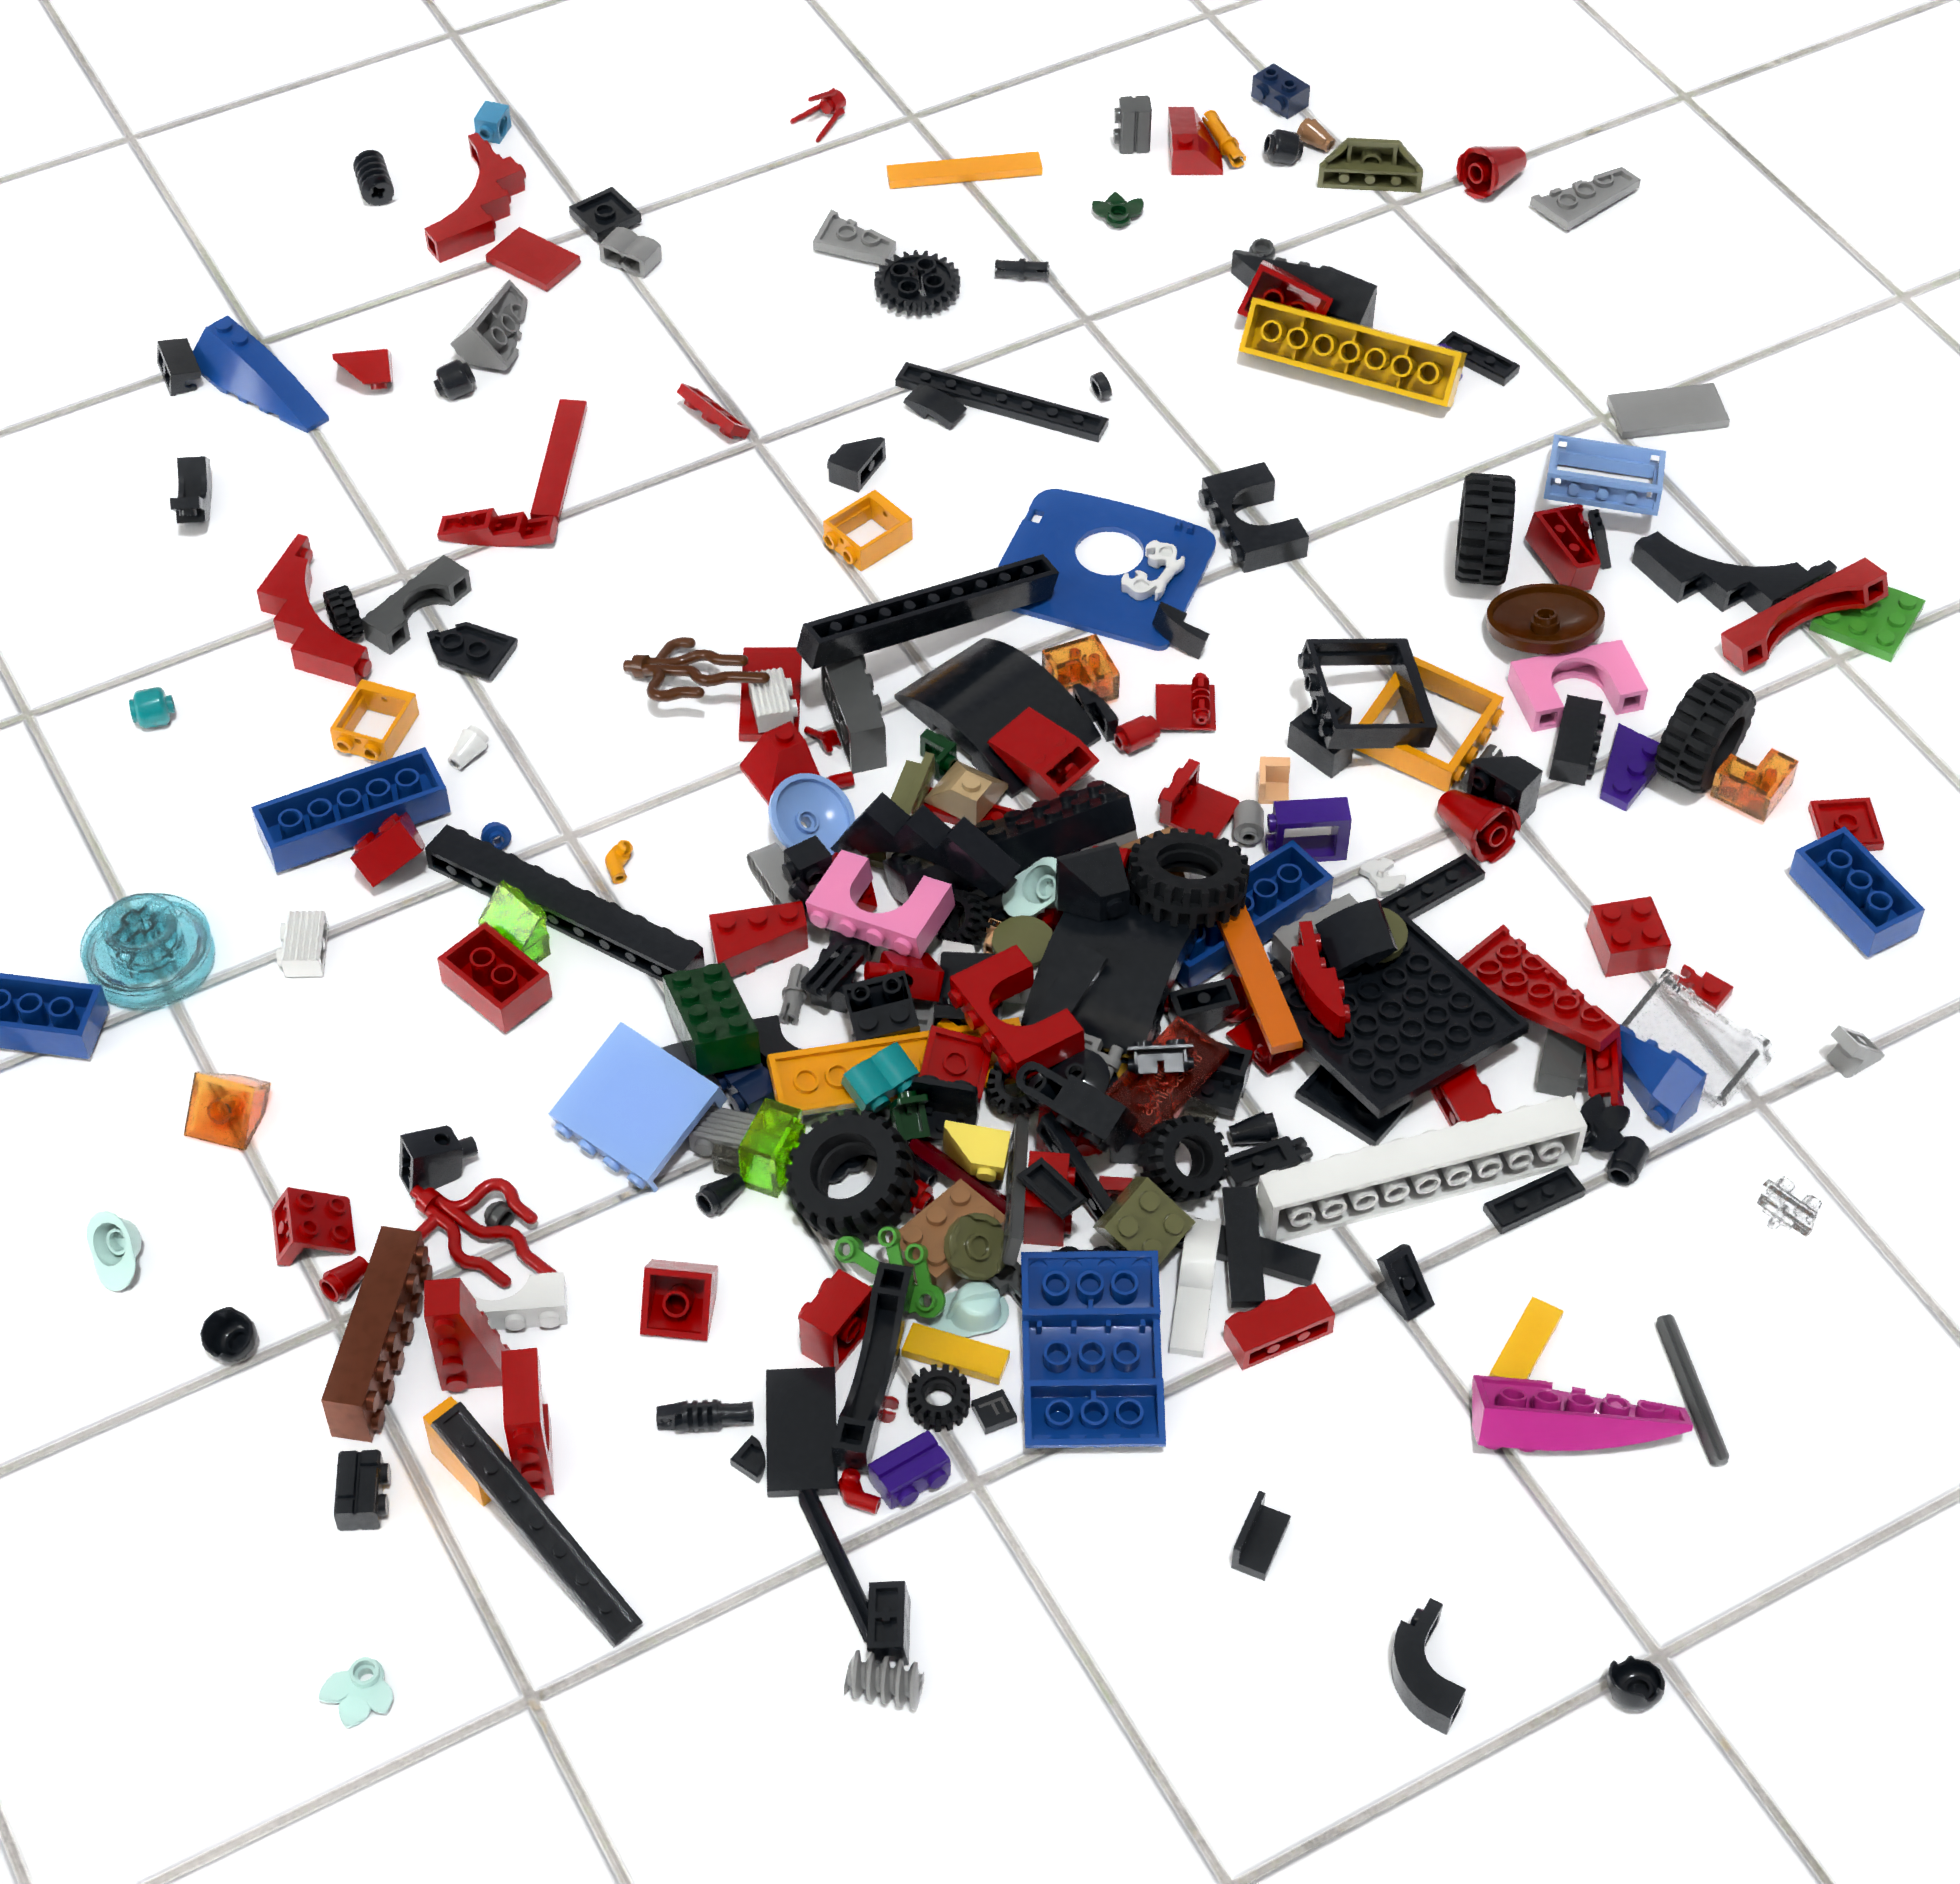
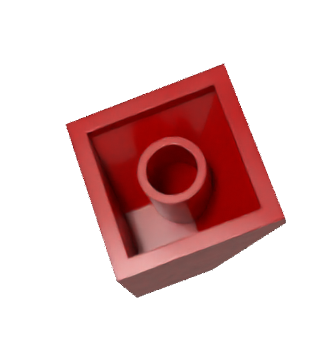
M388 349L332 354L334 361L365 386L370 385L371 390L387 389V384L393 383L392 354Z
M791 721L765 732L740 764L741 771L768 806L773 791L786 778L800 773L820 775L806 740Z

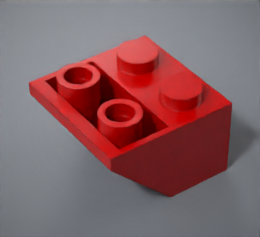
M407 812L401 816L394 813L381 823L382 825L378 828V833L374 835L372 831L368 832L353 846L355 852L350 859L372 887H375L421 853L426 846Z

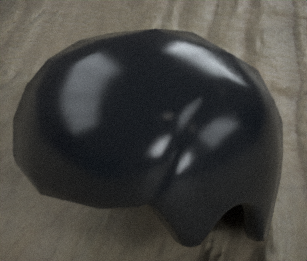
M225 1307L214 1311L204 1321L200 1336L202 1346L207 1352L221 1361L232 1363L244 1359L254 1349L258 1333L254 1321L246 1314L233 1307Z
M1630 1655L1619 1664L1615 1660L1610 1663L1607 1685L1612 1699L1621 1707L1631 1711H1640L1654 1706L1662 1699L1665 1690V1680L1661 1670L1650 1661L1635 1659Z

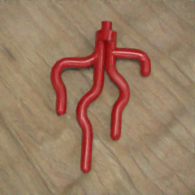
M503 1178L484 1180L468 1196L458 1201L445 1198L433 1187L423 1189L421 1186L416 1185L411 1190L410 1196L416 1200L415 1208L428 1217L415 1231L422 1233L424 1241L440 1226L447 1233L449 1254L457 1265L465 1269L484 1273L502 1288H508L511 1285V1278L493 1263L483 1257L470 1256L463 1252L461 1233L458 1227L460 1225L471 1235L479 1239L494 1240L502 1238L510 1240L514 1245L517 1256L538 1274L557 1272L529 1249L526 1237L518 1229L507 1225L483 1226L465 1213L478 1205L490 1192L499 1191L504 1194L507 1205L514 1214L527 1224H535L538 1220L537 1214L521 1202L517 1189L509 1181Z

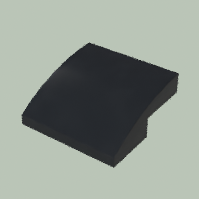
M1377 898L1349 906L1315 924L1317 932L1320 934L1321 943L1330 968L1335 967L1339 979L1365 962L1373 967L1398 950L1380 900Z

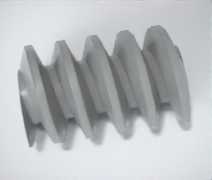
M856 1650L848 1665L844 1696L851 1687L853 1697L859 1699L866 1689V1696L869 1701L873 1702L880 1692L883 1704H888L895 1695L896 1706L903 1707L909 1698L911 1709L917 1710L924 1685V1672L923 1674L919 1673L918 1662L915 1661L910 1669L906 1671L903 1659L900 1658L895 1667L890 1668L889 1656H884L880 1665H876L874 1653H870L866 1662H862L860 1650Z

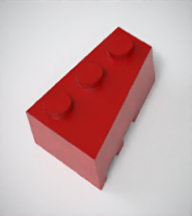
M1574 504L1534 512L1525 536L1527 542L1559 584L1575 587L1583 591L1591 590L1601 561L1594 540L1590 539L1588 533V521H1584L1583 505Z
M802 901L709 914L715 963H725L731 977L743 972L748 975L755 972V967L769 961H772L774 964L809 948L807 922Z

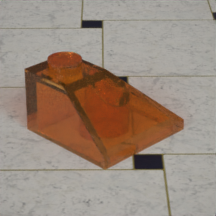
M195 1072L183 1135L243 1151L246 1150L266 1113L271 1082L238 1074Z

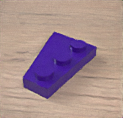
M1618 723L1599 799L1627 812L1657 773L1654 761L1657 755V747L1660 743Z

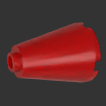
M1518 146L1470 147L1458 158L1456 166L1459 183L1463 182L1466 187L1465 193L1472 198L1483 199L1489 197L1525 169L1527 164L1526 154Z
M1455 789L1442 794L1438 800V814L1478 861L1483 863L1484 861L1496 862L1504 857L1514 846L1516 841L1512 838L1515 830L1520 832L1521 819L1519 814L1511 807Z

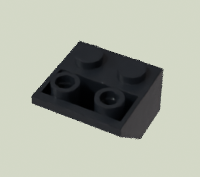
M1519 756L1475 758L1471 762L1466 793L1511 807L1519 814L1522 825L1536 809L1543 770Z
M905 970L842 985L856 1041L921 1032Z

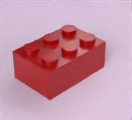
M486 922L437 958L441 981L504 1033L508 1032L553 997L549 973Z

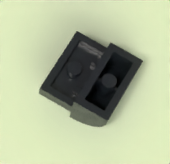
M1190 1035L1187 1044H1193V1052L1187 1053V1056L1197 1055V1057L1202 1059V1062L1195 1057L1194 1060L1200 1062V1064L1194 1062L1196 1068L1194 1067L1190 1074L1183 1073L1188 1076L1179 1073L1180 1076L1178 1078L1183 1076L1185 1080L1182 1083L1176 1081L1174 1088H1177L1173 1089L1172 1101L1235 1117L1240 1099L1244 1096L1248 1082L1253 1051Z

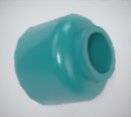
M161 687L138 690L134 693L133 699L129 700L132 720L134 723H139L142 728L166 725L170 721V713L175 712L172 695L166 696L165 691Z

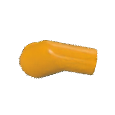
M620 840L605 857L606 867L612 882L615 884L623 883L627 879L623 866L630 859L633 851L632 844L627 840Z

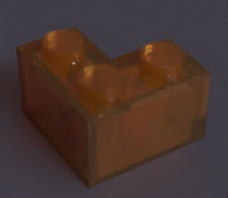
M1097 634L1042 650V666L1067 690L1073 689V685L1079 683L1096 693L1105 702L1119 698L1120 673Z
M1773 748L1770 749L1758 766L1730 753L1715 773L1710 796L1765 822L1792 786L1799 761Z

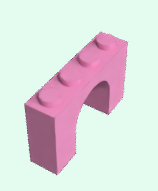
M1622 639L1586 646L1571 652L1546 654L1510 663L1507 682L1532 732L1560 727L1564 705L1554 684L1570 678L1584 679L1600 687L1616 715L1644 710L1648 688Z
M841 849L805 902L810 923L819 928H827L839 932L846 937H854L867 941L874 946H882L894 950L904 956L909 955L921 959L955 906L952 884L923 876L909 899L902 906L885 913L866 912L858 908L856 904L873 880L869 858Z

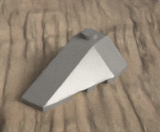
M509 279L464 326L450 345L469 365L502 371L507 370L518 356L519 349L516 346L517 341L521 339L522 332L519 329L521 322L525 318L528 299Z

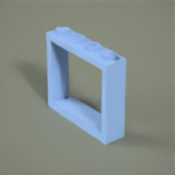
M1554 434L1543 499L1658 516L1663 490L1666 451ZM1559 441L1567 442V446H1558ZM1651 455L1660 456L1659 463L1656 460H1650ZM1565 465L1652 478V484L1557 470V466ZM1555 478H1560L1561 483H1555ZM1647 492H1651V497H1646Z

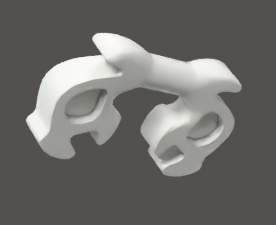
M1153 540L1145 547L1148 565L1153 568H1160V566H1166V568L1153 581L1147 580V574L1140 570L1135 571V578L1133 579L1129 578L1128 573L1123 575L1121 591L1127 593L1135 600H1145L1155 594L1154 600L1158 601L1165 593L1166 586L1174 575L1181 572L1185 566V557L1181 556L1177 560V549L1173 544Z

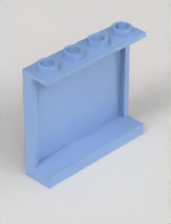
M620 1021L548 1114L556 1123L553 1128L562 1136L570 1139L573 1135L580 1140L578 1145L592 1156L596 1152L604 1157L603 1163L613 1171L618 1173L622 1169L629 1174L627 1179L642 1190L647 1186L656 1192L659 1188L653 1182L711 1105L713 1104L720 1109L728 1098L718 1085Z

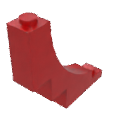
M297 534L256 591L260 609L262 612L276 615L273 621L278 640L293 644L290 650L295 669L357 687L361 679L370 674L372 668L367 647L354 643L330 629L314 611L309 601L313 580L309 564L313 558V551L311 550L308 536Z

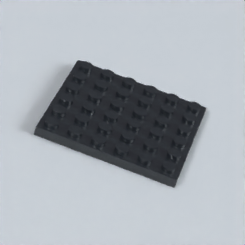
M1403 912L1398 915L1406 923L1408 937L1401 955L1389 962L1377 963L1373 967L1365 962L1341 979L1338 978V980H1343L1345 999L1342 1000L1343 1004L1349 1005L1351 1017L1350 1024H1345L1344 1037L1337 1038L1314 1017L1302 1000L1291 973L1278 980L1303 1039L1302 1047L1378 1119L1525 1035L1529 1029V1023ZM1326 954L1322 955L1321 957H1325L1327 968H1330Z

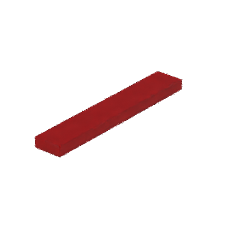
M559 399L530 513L531 519L554 515L558 523L560 521L588 408L587 401Z

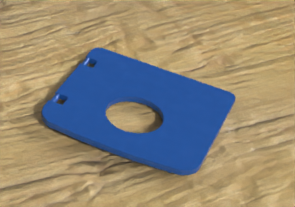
M1048 489L1038 493L1033 499L1029 511L1019 525L998 567L1044 554L1059 572L1050 599L1010 611L1154 651H1164L1168 649L1171 643L1152 624L1160 602H1163L1186 613L1215 553L1216 539L1214 534L1204 527L1159 512L1088 494L1062 489ZM1034 514L1042 516L1039 523L1031 521ZM1116 532L1134 539L1143 551V558L1138 566L1126 572L1129 574L1130 579L1135 578L1136 570H1140L1147 574V580L1153 581L1166 568V566L1153 568L1148 565L1145 547L1153 540L1173 544L1177 549V560L1181 556L1185 557V566L1181 572L1174 575L1166 586L1165 593L1158 601L1154 600L1155 594L1139 601L1121 591V579L1125 573L1102 575L1092 572L1078 561L1076 549L1085 538L1093 534Z

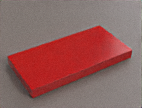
M744 647L743 655L748 657V664L742 666V671L760 672L761 670L766 671L767 669L772 670L773 668L778 669L781 667L783 668L785 678H791L793 695L789 697L790 700L796 699L798 717H793L794 726L799 731L802 657L796 651L797 647ZM741 683L739 741H758L765 732L758 733L748 683Z

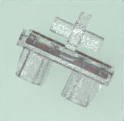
M1782 1176L1774 1182L1768 1178L1762 1184V1193L1757 1200V1204L1763 1207L1762 1212L1770 1217L1767 1227L1774 1231L1782 1225L1789 1231L1793 1228L1807 1237L1813 1230L1822 1201L1808 1194L1802 1201L1793 1196L1796 1186L1786 1176Z

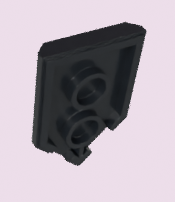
M469 622L455 624V628L441 632L438 629L427 632L429 642L439 664L489 681H493L516 650L518 643L517 638Z

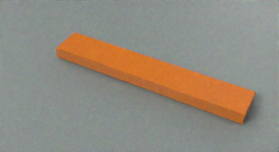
M1245 905L1244 909L1240 908V914L1237 917L1230 915L1229 922L1223 924L1220 921H1216L1271 1055L1302 1048L1303 1039Z

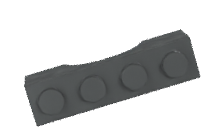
M441 556L362 618L365 640L387 654H393L411 639L408 620L413 613L430 605L453 606L472 591L469 570L447 556Z

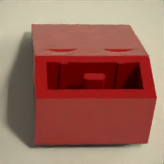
M1031 707L1025 709L987 741L989 746L1040 800L1050 801L1059 798V794L1076 786L1100 761L1078 737Z

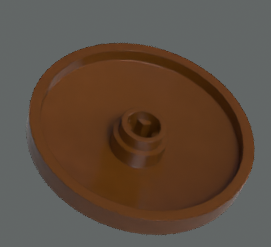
M1529 584L1512 588L1495 597L1487 608L1486 625L1491 636L1509 648L1533 654H1559L1581 649L1597 640L1604 630L1605 610L1597 598L1581 589L1561 584Z

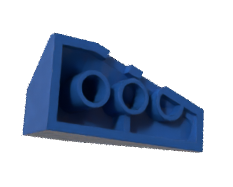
M1619 1024L1623 1081L1656 1125L1662 1126L1669 1133H1672L1697 1112L1707 1073L1683 1054L1675 1050L1667 1053L1659 1049L1658 1042L1652 1039L1644 1042L1636 1037L1633 1030Z

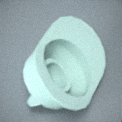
M1043 857L1015 876L1017 879L1016 883L1006 894L1003 893L1002 895L1003 908L1009 916H1033L1043 909L1055 908L1056 858Z
M109 1211L98 1212L90 1219L86 1236L96 1273L100 1282L107 1289L112 1291L123 1290L130 1284L135 1274L136 1257L141 1249V1235L136 1225L131 1221L120 1218L115 1213Z
M972 1281L964 1284L957 1291L945 1294L946 1303L944 1310L940 1315L928 1318V1323L931 1328L968 1338L999 1330L1008 1319L1009 1305L1004 1296H1000L998 1289L983 1281Z

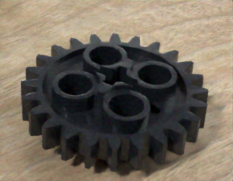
M914 250L913 255L903 251V257L894 254V261L885 259V265H879V271L875 272L874 289L876 290V297L880 298L881 304L887 303L889 310L896 307L898 314L905 310L907 311V316H910L912 312H916L918 317H920L922 311H926L929 315H932V309L942 312V305L950 307V301H956V295L960 294L959 269L954 268L953 262L947 263V257L938 259V253L928 256L927 250L922 255H919L917 250Z

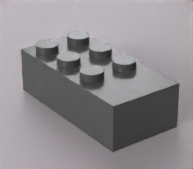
M864 654L820 667L821 690L853 774L887 767L886 727L880 713L882 712L881 700L878 694H873L874 683L871 673H865L866 661Z

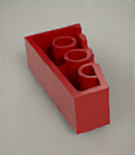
M461 1278L424 1280V1319L441 1390L461 1392L465 1389L502 1386L501 1351H507L510 1348L507 1344L503 1345L501 1343L500 1334L496 1328L491 1329L488 1324L487 1315L484 1311L477 1309L475 1298Z

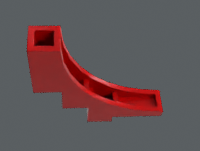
M477 132L468 136L471 158L479 168V176L474 189L455 211L442 220L424 228L427 249L439 263L495 241V221L510 216V196L525 191L524 179H526V172L523 166L517 164L511 156L503 159L500 154H496L492 150L490 143L487 140L484 141Z

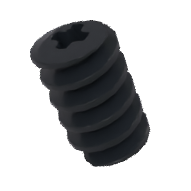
M373 149L359 153L353 162V170L363 199L368 204L374 206L387 204L394 196V188L383 155Z

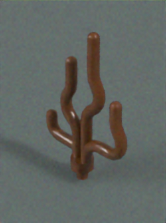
M679 637L668 641L656 657L635 654L632 660H625L623 663L624 671L632 672L635 678L653 676L647 686L646 693L650 699L657 702H669L681 698L700 699L705 694L704 689L701 687L683 686L659 690L664 683L665 676L690 677L696 684L706 687L725 683L765 684L770 680L767 672L724 671L705 675L696 667L690 666V664L699 661H708L719 666H746L748 664V657L745 655L719 654L712 650L702 649L670 658L676 650L694 648L696 641L691 637Z

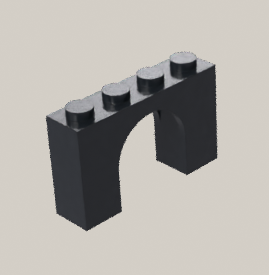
M1265 462L1203 477L1201 490L1198 491L1200 504L1202 507L1207 508L1212 525H1216L1219 529L1223 544L1228 545L1234 563L1239 564L1243 573L1307 557L1309 535L1298 517L1270 525H1253L1241 520L1236 515L1238 511L1244 508L1274 501L1275 478Z

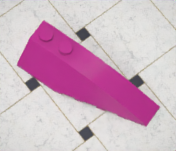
M1473 1375L1472 1429L1477 1444L1488 1449L1497 1450L1501 1447L1517 1448L1523 1452H1534L1536 1450H1595L1656 1441L1690 1432L1693 1429V1423L1686 1408L1646 1400H1639L1637 1405H1633L1628 1400L1621 1398L1620 1395L1607 1393L1606 1397L1602 1399L1585 1394L1586 1389L1573 1386L1571 1392L1552 1389V1382L1481 1375Z

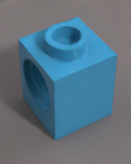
M485 100L474 117L475 133L477 132L484 141L487 140L491 143L500 144L512 126L509 105Z

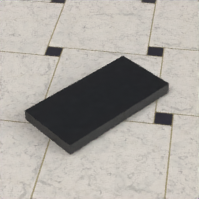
M835 1367L766 1370L767 1497L798 1496L802 1491L810 1488L816 1490L818 1495H838V1466H835L833 1463L831 1449L837 1426Z

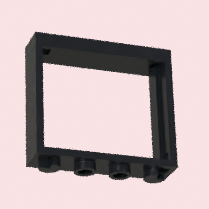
M1407 638L1306 639L1301 654H1298L1297 663L1299 669L1303 671L1305 690L1310 693L1312 712L1317 715L1319 734L1324 738L1327 749L1394 748V746L1409 745L1414 748L1430 747L1438 726ZM1390 665L1393 674L1395 672L1400 683L1399 693L1410 723L1339 724L1321 666Z

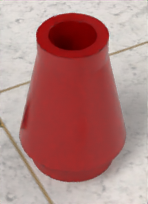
M357 1256L345 1264L326 1271L323 1274V1278L319 1281L321 1291L333 1302L345 1300L364 1278L368 1262L363 1257Z

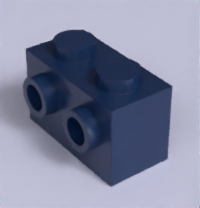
M1275 63L1253 75L1251 97L1286 119L1291 118L1309 106L1310 85Z

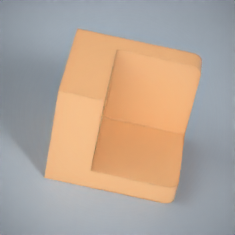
M1260 756L1258 771L1259 804H1273L1274 801L1289 800L1290 757Z

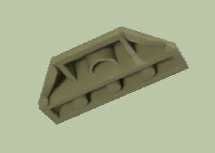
M1347 138L1319 164L1317 188L1421 193L1423 168L1400 140Z

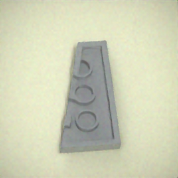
M1619 167L1593 176L1592 181L1580 180L1572 183L1571 188L1565 190L1556 188L1550 190L1549 195L1543 197L1539 194L1532 196L1530 206L1568 231L1638 189L1641 179L1625 168Z

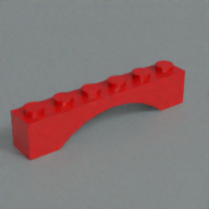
M1866 557L1722 632L1723 656L1743 672L1767 661L1779 640L1800 624L1831 612L1866 608L1889 596L1887 572Z

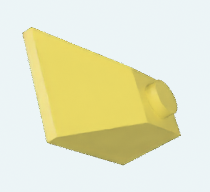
M945 1120L943 1152L967 1173L976 1176L979 1180L993 1182L997 1179L1003 1181L1009 1155L1011 1131Z

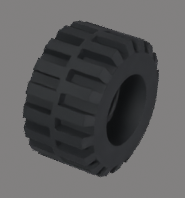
M1192 1115L1162 1121L1150 1128L1152 1132L1145 1133L1142 1138L1145 1144L1139 1145L1138 1152L1142 1154V1158L1137 1159L1138 1166L1143 1167V1172L1140 1173V1176L1148 1177L1174 1202L1207 1197L1212 1194L1211 1191L1218 1190L1221 1186L1219 1181L1225 1180L1227 1176L1224 1167L1229 1166L1230 1159L1225 1158V1152H1229L1228 1145L1222 1144L1221 1140L1224 1139V1136L1221 1132L1215 1133L1216 1126L1212 1122L1205 1123V1118L1199 1116L1193 1118ZM1179 1142L1186 1146L1191 1155L1192 1166L1188 1176L1184 1175L1176 1164L1175 1151Z

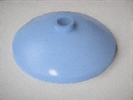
M800 773L786 778L775 788L769 801L768 814L772 830L786 848L816 835L830 854L833 855L834 851L830 848L855 821L854 810L846 794L835 783L817 774ZM800 821L804 822L807 828H805Z

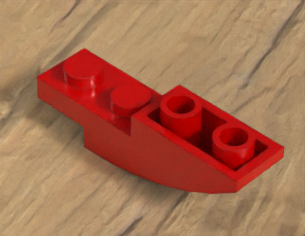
M1312 921L1299 922L1298 946L1291 947L1290 970L1293 981L1302 1000L1314 1017L1337 1038L1344 1037L1345 1024H1350L1351 1020L1349 1005L1343 1004L1342 1000L1345 999L1343 980H1338L1335 967L1327 968L1325 957L1319 956V952H1321V937L1319 933L1314 934Z

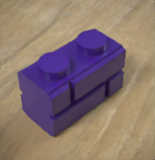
M929 1430L868 1464L870 1483L878 1494L880 1493L881 1498L891 1510L900 1504L903 1507L912 1504L918 1498L919 1493L930 1487L931 1489L941 1487L951 1475L950 1458L943 1448L938 1445L937 1440Z

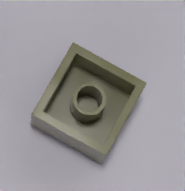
M1135 1177L1094 1224L1093 1228L1115 1249H1120V1251L1158 1250V1263L1160 1265L1196 1222L1148 1177Z

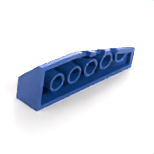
M227 315L205 327L193 353L201 370V375L220 392L225 394L232 393L238 396L239 401L245 404L251 402L259 406L260 411L266 414L274 413L279 416L281 421L306 433L329 421V416L297 378L260 341L230 316Z

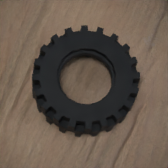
M1177 828L1170 829L1168 834H1163L1160 830L1155 831L1153 838L1145 835L1141 837L1140 844L1134 843L1132 846L1127 874L1130 887L1129 902L1132 906L1139 905V913L1142 915L1151 913L1153 914L1154 921L1168 920L1170 921V926L1177 927L1179 923L1188 924L1189 929H1196L1197 924H1205L1207 928L1214 927L1215 921L1225 924L1229 922L1230 915L1237 917L1240 914V908L1244 909L1250 872L1247 855H1241V848L1238 845L1230 847L1228 839L1224 837L1220 840L1213 838L1214 833L1211 832L1201 835L1195 833L1196 829H1188V833L1179 832ZM1170 872H1188L1202 875L1206 878L1188 879L1175 876Z

